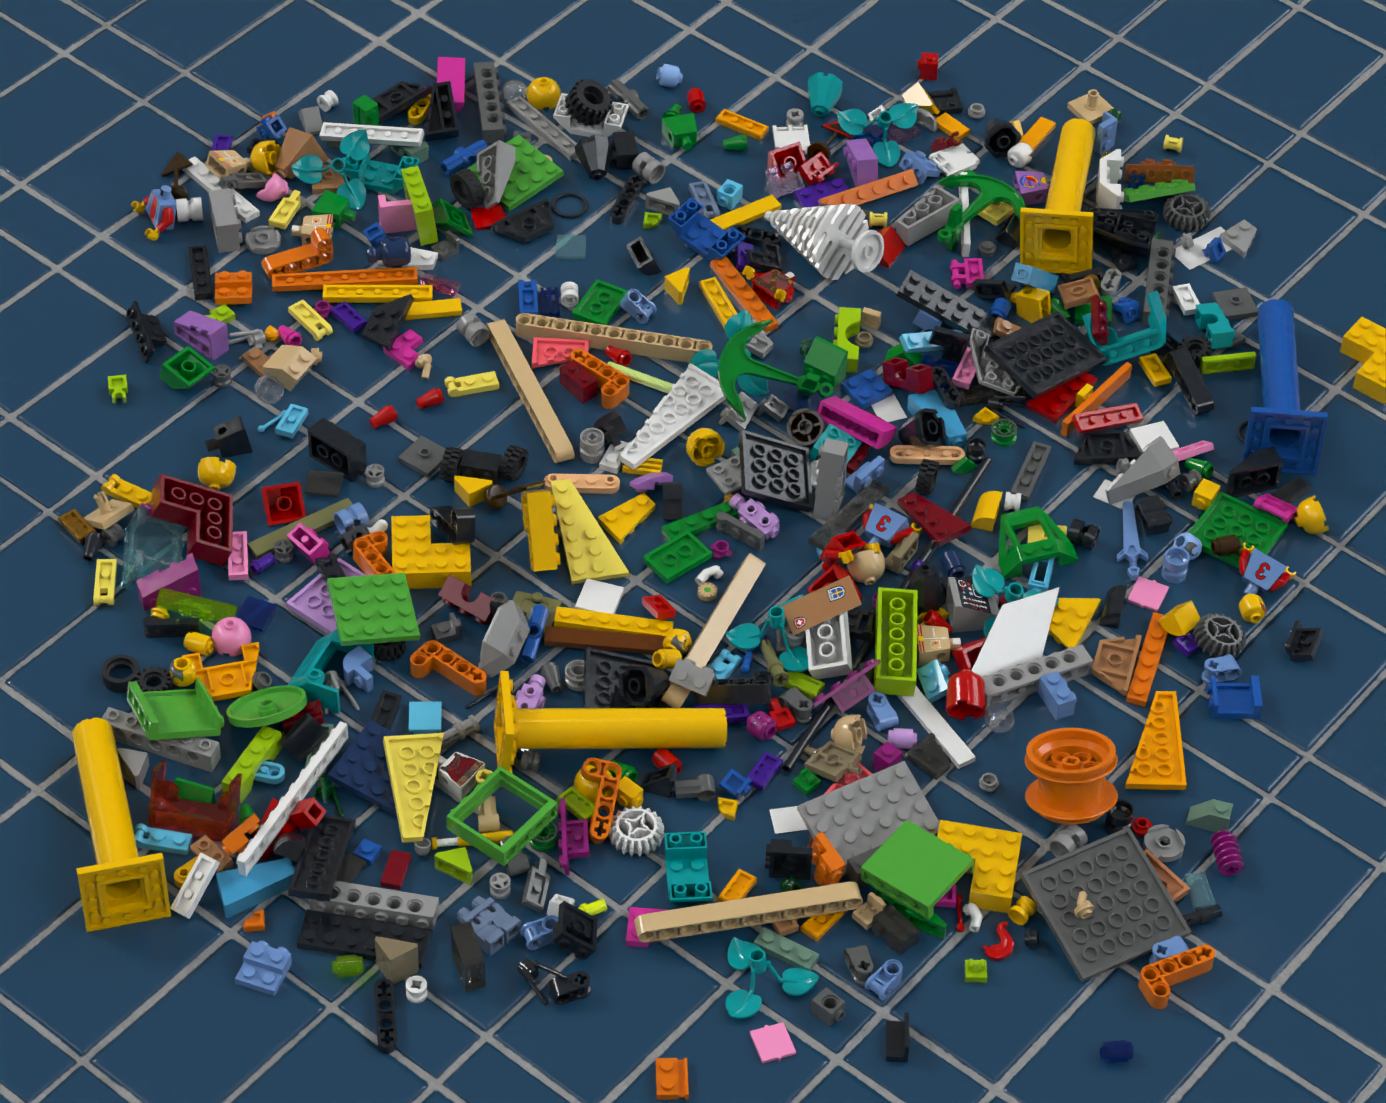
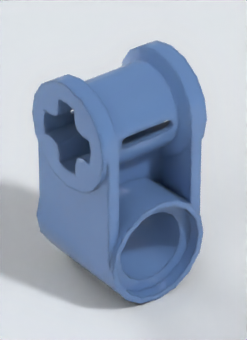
M637 289L628 290L620 301L621 307L641 324L647 323L649 317L657 311L655 304L649 301Z
M1233 655L1209 658L1205 661V671L1202 673L1201 679L1203 682L1209 683L1211 676H1215L1216 683L1233 681L1241 676L1242 670Z
M872 692L868 698L869 704L866 711L873 721L875 728L878 731H882L898 725L897 713L891 707L886 696L881 692Z
M548 915L521 926L519 932L525 937L527 941L526 946L529 950H536L542 946L554 943L552 942L553 925L558 921L557 916Z
M1174 936L1171 939L1158 942L1152 948L1153 954L1149 958V964L1187 951L1189 948L1181 936Z
M895 959L886 961L884 965L868 978L865 983V989L872 990L879 996L880 1000H885L902 981V964Z

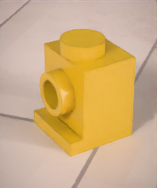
M624 776L619 783L616 801L628 809H631L632 805L635 808H639L643 803V789Z

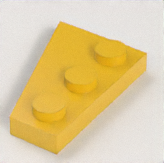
M642 493L598 516V523L621 545L624 542V538L628 534L631 535L635 527L655 510V503L645 493Z

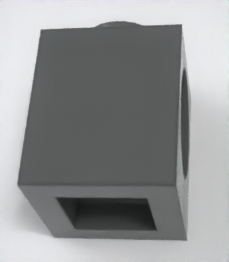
M825 987L812 999L811 1013L831 1027L836 1021L839 1022L843 1019L845 1015V1001Z

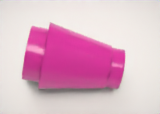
M284 325L278 328L279 336L285 345L299 346L301 344L302 338L299 332Z

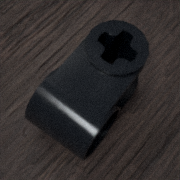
M577 971L568 974L567 980L560 977L551 979L548 986L555 1004L564 1005L568 1002L588 997L591 992L589 974L584 971Z

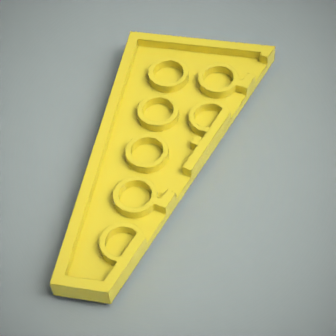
M571 480L551 481V490L555 497V509L571 584L585 583L586 579L599 581L629 576V571Z
M444 733L384 736L383 738L402 843L423 841Z

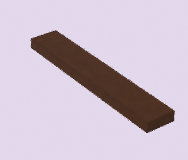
M546 626L544 645L581 649L590 647L604 651L653 655L654 652L663 649L664 636Z

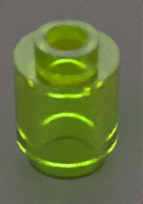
M336 956L335 961H332V973L337 974V978L358 976V974L364 972L362 956Z

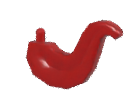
M1007 921L1000 922L996 927L1000 943L991 945L989 948L986 945L982 946L985 950L984 954L991 960L999 961L1006 959L1013 952V939L1005 929V927H1008Z

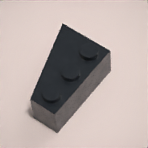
M451 82L433 83L425 130V142L459 137V126Z

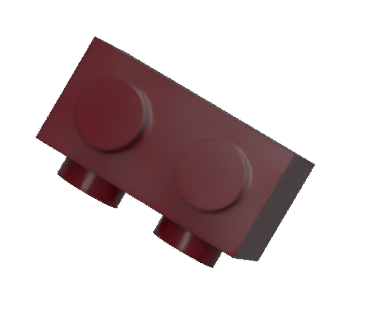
M572 360L560 367L559 383L582 404L597 396V378L585 370L583 365Z

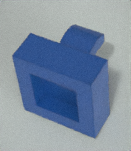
M1215 237L1207 244L1206 249H1202L1205 257H1210L1211 262H1218L1226 253L1221 238Z

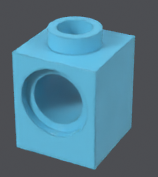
M727 179L717 190V204L733 210L742 199L743 185Z

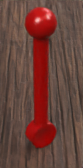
M960 894L956 895L957 932H963L965 928L964 924H962L961 911L963 897Z

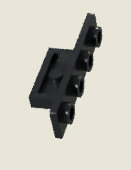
M134 301L131 307L127 309L126 317L128 318L143 362L148 363L155 352L154 345L164 347L167 340L158 317L142 314L138 302Z

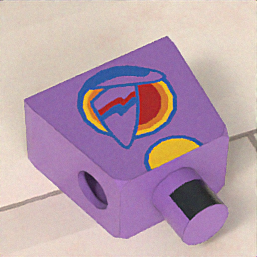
M1015 171L1013 185L1023 198L1025 206L1043 203L1047 200V192H1049L1051 181L1046 182L1042 172Z

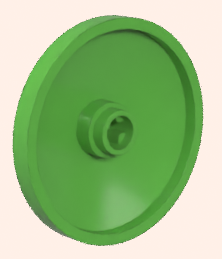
M290 685L274 686L242 696L227 708L226 713L229 723L233 726L242 728L261 727L294 716L307 705L308 700L305 690L300 687Z

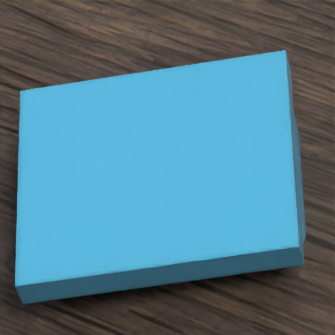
M409 702V732H413L415 735L441 732L442 702Z

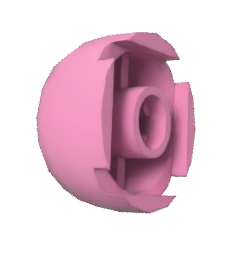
M226 617L218 621L212 629L213 642H215L214 650L221 655L223 653L230 656L242 654L241 645L251 642V632L248 625L237 617Z

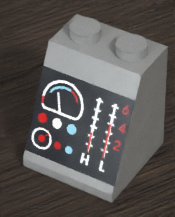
M948 577L945 605L949 613L948 618L952 626V633L983 630L986 620L997 617L1000 611L998 609V595L994 594L991 598L983 597L975 591L971 581Z

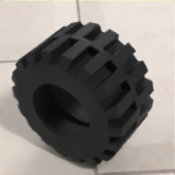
M588 78L587 80L581 79L575 83L567 95L565 107L568 109V114H571V117L576 119L578 123H583L586 126L588 124L590 126L598 125L612 108V95L608 93L609 90L602 83L599 84L598 81H592Z

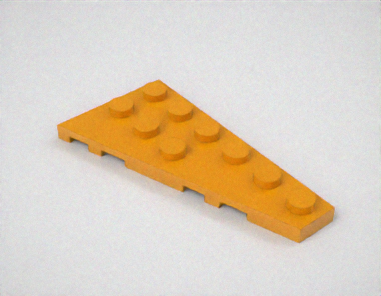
M1156 691L1125 789L1186 790L1187 783L1176 691Z

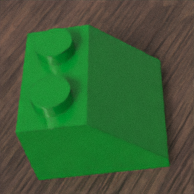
M816 336L804 360L803 375H806L808 372L820 375L819 383L828 382L833 386L834 390L846 378L848 351Z

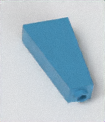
M1016 262L1011 280L1019 285L1048 290L1054 294L1059 276Z
M935 390L927 391L924 394L908 395L907 409L912 415H915L921 409L928 408L936 409L938 412L936 414L937 417H942L946 431L945 439L941 440L943 446H956L960 448L966 446L967 433L955 409L946 408Z
M284 858L256 864L246 877L239 874L238 868L216 873L217 887L225 918H230L288 890L296 865H292L291 859Z

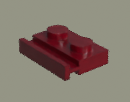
M320 699L307 702V705L300 712L283 720L282 724L285 734L306 712L320 725L324 724L323 708Z

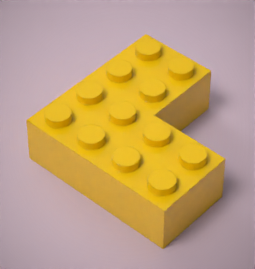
M1361 317L1343 336L1340 352L1363 363V366L1356 372L1353 388L1385 404L1386 328Z
M544 489L521 492L524 530L528 533L531 570L534 572L558 569L557 565H560V554L556 552L555 546L559 545L558 534L554 533V526H557L556 514H552V506H555V497L550 491Z
M430 515L391 516L392 568L396 573H405L409 589L442 588L449 575L471 586L470 543L453 545L452 543L431 544Z
M940 820L937 837L946 843L952 844L961 852L969 854L974 859L969 903H975L979 909L1008 913L1011 908L1022 833Z

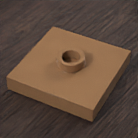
M332 169L321 172L322 180L312 184V193L321 194L325 189L333 193L337 192L338 187L345 184L342 175L334 173Z
M1092 277L1057 286L1065 309L1091 303V297L1099 296Z

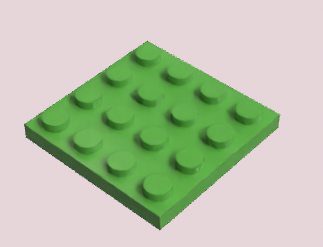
M520 135L506 142L516 147L515 164L499 202L509 212L564 176L561 168ZM477 162L467 168L473 171L479 180L481 179V175L477 173Z
M405 573L327 578L328 592L341 646L419 640L420 632Z

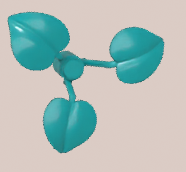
M896 104L889 111H882L879 117H875L868 124H866L867 116L859 109H848L838 112L837 119L842 130L852 136L861 135L863 128H868L877 122L878 127L884 129L883 142L875 143L872 149L878 158V163L891 168L899 160L900 147L896 141H886L887 130L894 123L900 129L913 127L917 119L918 104Z
M357 130L346 135L340 143V151L347 156L335 158L331 165L323 169L322 160L312 154L303 156L291 166L295 176L307 184L320 182L322 180L321 172L332 169L336 174H341L345 184L338 187L337 194L349 199L351 208L359 210L365 203L366 189L364 184L357 178H353L348 182L344 173L346 170L345 161L349 157L355 161H360L367 157L370 151L367 131Z
M743 310L727 320L725 332L729 339L742 328L753 324L748 310ZM703 349L692 357L691 364L714 378L718 375L717 363H719V360H717L714 350ZM746 349V353L751 357L750 351ZM742 375L737 378L740 388L749 394L763 395L768 393V379L752 375Z
M977 564L973 569V587L983 597L991 598L995 593L1002 594L1005 592L1004 597L1010 603L1039 594L1037 590H1030L1024 593L1022 585L1017 582H1012L1009 586L1004 587L1003 576L994 569ZM997 617L989 618L984 623L983 633L985 637H988Z
M804 595L794 597L780 606L771 607L768 612L769 618L765 619L761 632L757 625L745 623L725 632L726 638L733 646L739 649H754L760 645L759 637L764 636L770 624L773 629H781L787 652H783L779 656V661L784 664V670L789 672L808 670L807 649L802 646H796L793 649L789 647L784 629V624L787 620L784 609L781 607Z
M733 937L728 948L729 965L738 971H743L750 966L751 984L749 993L745 990L731 992L725 1002L729 1016L737 1019L751 1017L760 1010L762 999L760 996L753 994L755 974H762L767 967L778 982L783 983V991L791 996H801L809 992L818 982L819 975L806 969L790 968L783 972V978H781L772 967L771 961H766L764 950L754 943Z

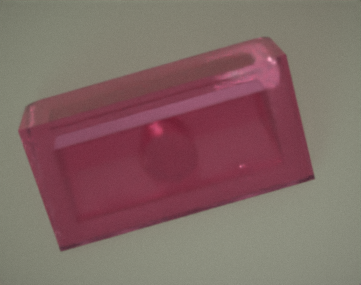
M426 274L420 279L421 285H433V291L455 296L461 286L460 282L431 274Z

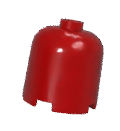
M964 669L950 677L947 684L946 711H948L949 717L965 720V717L974 716L973 719L975 720L985 715V682L979 674Z

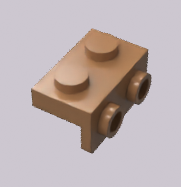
M206 835L190 846V850L195 855L199 856L200 853H203L220 862L216 873L233 869V859Z

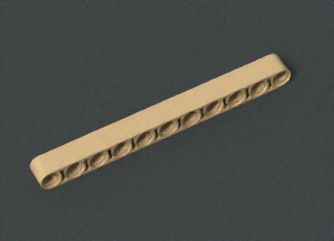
M521 313L516 317V334L522 338L589 340V348L606 350L611 345L628 350L630 354L687 363H690L692 357L700 350H712L711 342L706 340Z
M505 319L487 323L486 327L490 330L489 339L555 463L574 459L575 455L572 444Z
M749 553L742 562L685 657L696 662L695 666L700 668L706 666L766 563L753 554ZM670 682V686L660 700L672 708H680L690 690Z
M844 882L642 914L634 919L638 940L648 943L854 910L862 906L863 900L856 882Z

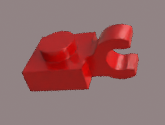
M777 698L771 699L769 702L771 705L768 706L769 716L775 719L776 731L779 732L794 727L796 721L788 706L782 708Z

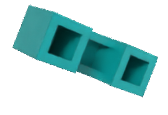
M1217 302L1197 304L1194 320L1200 330L1206 329V337L1208 341L1210 340L1212 349L1232 347L1233 339H1235V330L1231 328L1229 320L1224 316L1223 309H1220Z

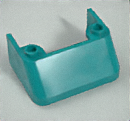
M1158 291L1146 294L1151 310L1148 316L1150 328L1118 338L1115 330L1107 327L1109 335H1107L1108 344L1103 346L1092 335L1091 313L1082 316L1090 341L1108 357L1103 366L1159 349L1165 345L1167 318Z
M337 629L316 641L288 685L304 689L307 702L320 699L323 709L326 708L328 711L339 714V690L323 685L325 681L323 669L336 650L349 653L359 645L341 646ZM374 643L361 644L360 646L372 656L373 661Z

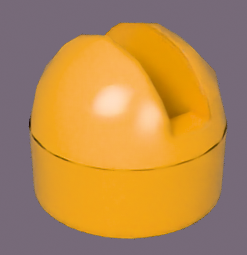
M271 325L267 327L264 332L266 340L273 342L278 339L279 332L275 327Z

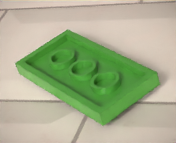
M1174 179L1171 180V183L1157 182L1155 186L1141 185L1138 186L1139 189H1122V192H1124L1123 201L1134 202L1195 191V183H1189L1188 180Z

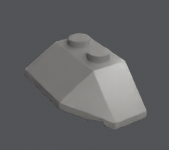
M509 600L498 607L482 641L478 668L486 673L487 678L496 676L500 671H504L515 663L530 631L523 610L513 600Z

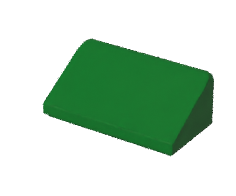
M176 777L172 800L179 804L210 812L216 802L215 789Z

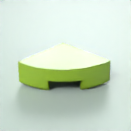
M645 212L643 229H650L659 225L662 221V214Z

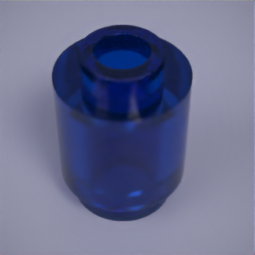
M1125 1040L1104 1042L1102 1047H1100V1057L1106 1064L1127 1062L1128 1059L1133 1058V1046L1131 1042H1126Z

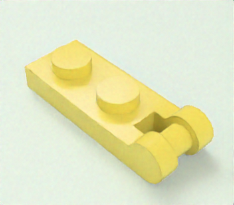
M304 300L288 307V312L312 334L315 341H319L323 336H329L333 333L331 325Z
M495 371L459 378L447 377L444 380L450 397L499 389V382Z
M97 559L93 596L94 605H100L101 603L114 605L117 559ZM102 593H108L107 596H101Z

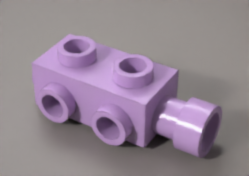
M739 493L730 499L729 506L734 510H738L740 521L764 533L766 540L770 537L775 538L780 531L779 518L772 512L768 513L761 502H755L751 498L746 502L744 501L745 498Z
M534 674L531 676L528 684H523L522 689L516 693L517 708L544 707L546 697L543 696V688L546 683L544 677Z

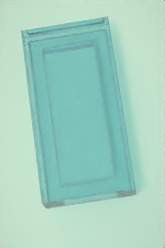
M1205 872L1184 875L1185 884L1190 887L1189 896L1194 911L1198 908L1205 909L1216 905Z

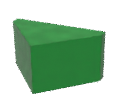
M900 343L888 349L884 361L898 357L908 360V366L911 367L922 364L924 357L919 352L905 353Z

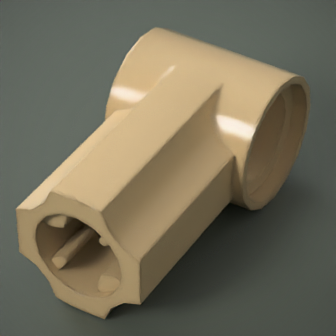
M490 796L478 807V828L480 834L500 831L499 813L497 814L495 796Z

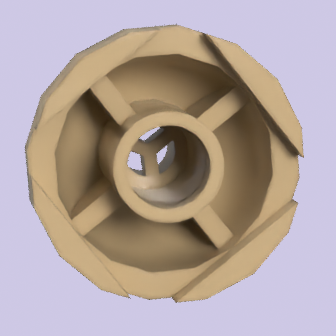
M874 550L853 554L854 560L846 563V568L853 580L865 585L876 583V580L883 575L885 569V559L881 551H879V554L874 553Z
M846 715L836 722L831 730V739L834 740L836 746L863 753L865 746L861 745L863 740L867 739V728L864 718H860L861 715Z

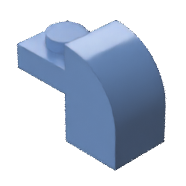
M359 645L344 657V680L348 686L355 683L358 688H362L367 693L373 690V676L369 673L373 670L372 656Z

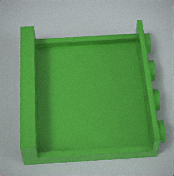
M196 678L195 689L142 692L137 681L128 683L127 701L149 740L220 736L221 728L224 727V718L220 715L217 705L213 703L211 695L206 691V686L202 684L199 678Z
M906 820L861 866V880L929 920L934 915V905L966 871L971 874L974 872V859L969 854L956 849L952 844L946 843L936 835L923 830L919 825Z

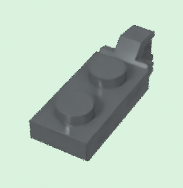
M260 172L230 173V176H221L219 186L221 189L265 188L268 181Z
M543 858L535 862L534 866L532 865L528 871L521 903L538 913L544 908L550 881V875L546 872L548 861Z

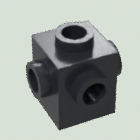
M354 523L346 527V532L338 536V539L347 554L353 551L355 539L368 535L370 532L363 524L356 526Z

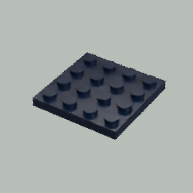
M370 720L329 772L327 779L397 817L383 738L384 736L399 735Z

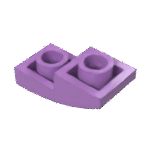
M667 472L650 473L630 481L629 486L635 488L637 492L646 493L647 490H654L655 485L662 486V482H673V475Z

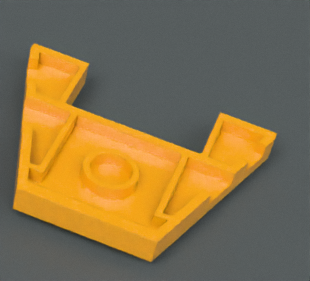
M259 642L241 645L244 661L203 668L200 652L182 655V657L189 658L194 662L196 678H199L202 684L206 686V691L211 695L213 702L242 697L252 693V677L256 672L260 650Z

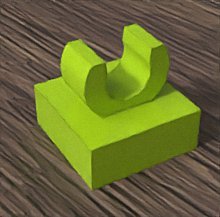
M965 960V982L987 983L986 960Z

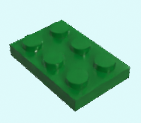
M596 279L572 311L571 318L582 322L608 325L620 309V301L628 290Z
M687 530L645 554L643 562L668 584L711 559L712 552Z

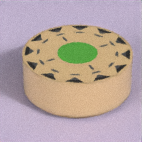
M708 582L700 584L697 593L699 599L706 602L714 600L717 597V587Z

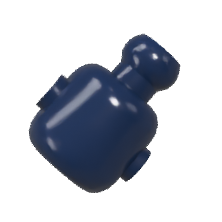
M389 237L380 242V247L370 246L366 249L369 263H376L382 260L383 265L386 267L401 268L411 262L410 243L405 237Z

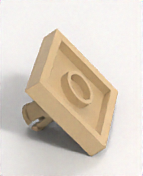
M1094 89L1089 90L1088 94L1074 99L1067 104V108L1079 119L1087 120L1092 125L1102 121L1104 112L1114 109Z
M102 491L94 495L99 508L85 516L84 519L92 527L105 530L135 509L132 503L114 499L108 501L106 493Z

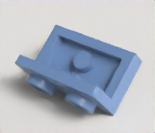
M1107 111L1103 113L1102 123L1098 125L1095 152L1099 155L1108 151L1115 143L1118 119Z
M906 151L899 164L904 171L913 169L919 184H923L927 176L939 177L942 172L936 167L937 164L928 160L921 151Z
M879 455L871 463L867 461L845 480V485L859 494L877 477L882 475L885 459Z

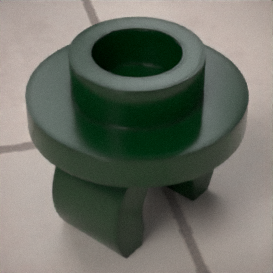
M791 876L789 878L785 877L780 883L779 888H781V893L793 891V889L800 890L802 886L800 883L794 882L795 878Z

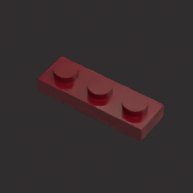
M1095 295L1091 297L1092 335L1103 346L1108 344L1107 335H1109V331L1107 329L1108 317L1106 313L1108 307L1104 300Z

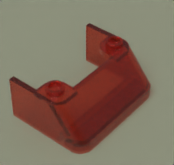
M161 760L152 771L148 817L150 827L192 834L196 838H202L206 835L210 840L222 841L223 838L231 833L237 813L242 774L238 773L229 784V790L220 795L218 805L179 798V787L177 784L164 780L166 761Z

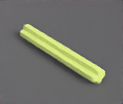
M609 361L607 363L627 375L631 381L668 394L673 386L672 383Z

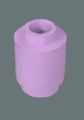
M893 728V730H888V742L897 749H912L913 745H917V733H913V729Z

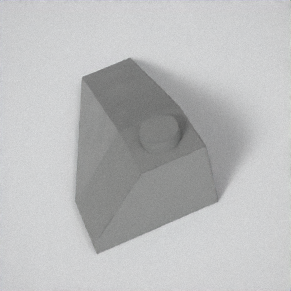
M500 140L477 153V173L481 175L479 181L484 189V205L486 209H490L500 202L515 164L516 147Z

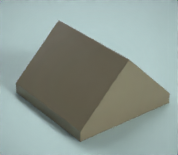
M375 937L376 965L386 979L393 982V985L418 973V944Z

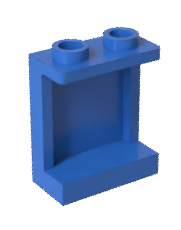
M1251 675L1249 683H1216L1215 676H1211L1210 682L1206 683V695L1210 696L1208 698V710H1211L1212 718L1260 719L1263 703L1259 676Z

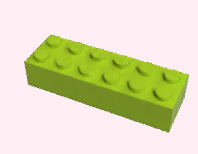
M878 587L875 661L879 659L881 663L876 665L874 669V688L876 689L874 692L877 691L888 695L914 696L917 672L918 590Z

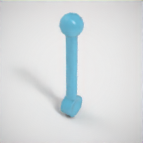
M283 410L281 415L265 425L258 426V431L264 432L265 428L280 420L287 410Z

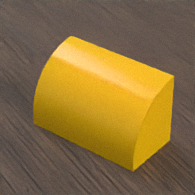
M988 491L980 496L972 519V528L993 532L1003 492Z
M1191 600L1175 606L1161 617L1159 622L1168 633L1175 636H1183L1195 627L1200 620V616Z

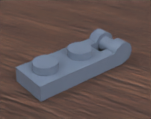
M707 182L690 183L689 190L693 199L705 207L704 216L708 219L720 216L719 208Z

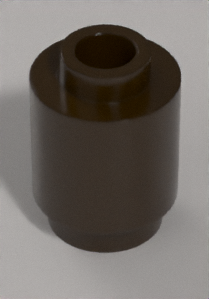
M1234 534L1216 537L1214 540H1211V550L1214 555L1236 554L1241 549L1240 539Z

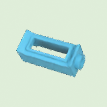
M1055 558L1042 561L1048 563L1044 582L1034 580L1039 561L1033 563L1027 591H1048Z

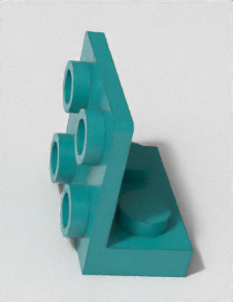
M829 424L814 444L810 452V462L821 458L818 456L820 445H824L826 438L849 443L848 464L860 447L861 441Z

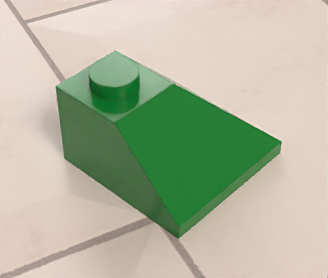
M441 198L432 205L437 228L443 231L450 230L452 233L468 237L473 236L464 211Z
M187 346L162 364L160 379L172 389H188L214 371L215 367L191 347Z

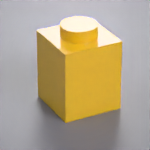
M1203 478L1194 491L1191 505L1206 511L1218 496L1221 486Z

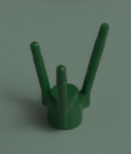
M328 777L318 778L315 783L316 788L313 790V797L317 800L319 796L323 798V803L327 804V798L332 795L340 817L343 818L344 813L336 794V788L332 787V781L328 780Z

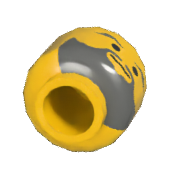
M673 629L663 640L664 649H677L682 657L692 646L690 634L682 629Z
M180 657L171 662L169 672L173 684L185 687L195 681L196 667L191 659Z

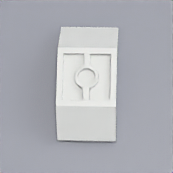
M562 93L553 114V118L570 134L586 137L592 135L609 137L613 132L621 129L629 104L613 102L612 108L600 124L594 126L588 124L586 126L583 123H578L576 119L571 117V114H568V109L565 107V99L568 94Z
M1117 149L1100 159L1096 182V208L1122 209L1120 202L1124 200V192H1121V184H1117L1118 180L1122 178L1120 167L1124 165L1121 149Z

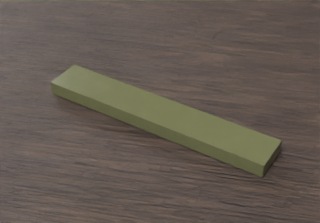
M349 498L341 500L247 543L248 549L257 560L267 555V553H274V544L281 539L289 540L286 535L300 522L306 528H312L316 533L335 525L333 519L335 512L342 509L347 510L348 506L353 505Z

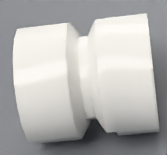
M201 197L191 198L190 201H187L186 198L176 199L178 222H187L190 218L193 221L203 220Z

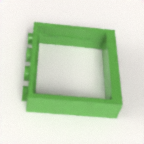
M500 766L493 773H490L485 781L478 784L471 794L465 796L456 808L450 810V813L446 816L447 829L505 866L558 816V803ZM500 786L539 810L501 847L463 823Z

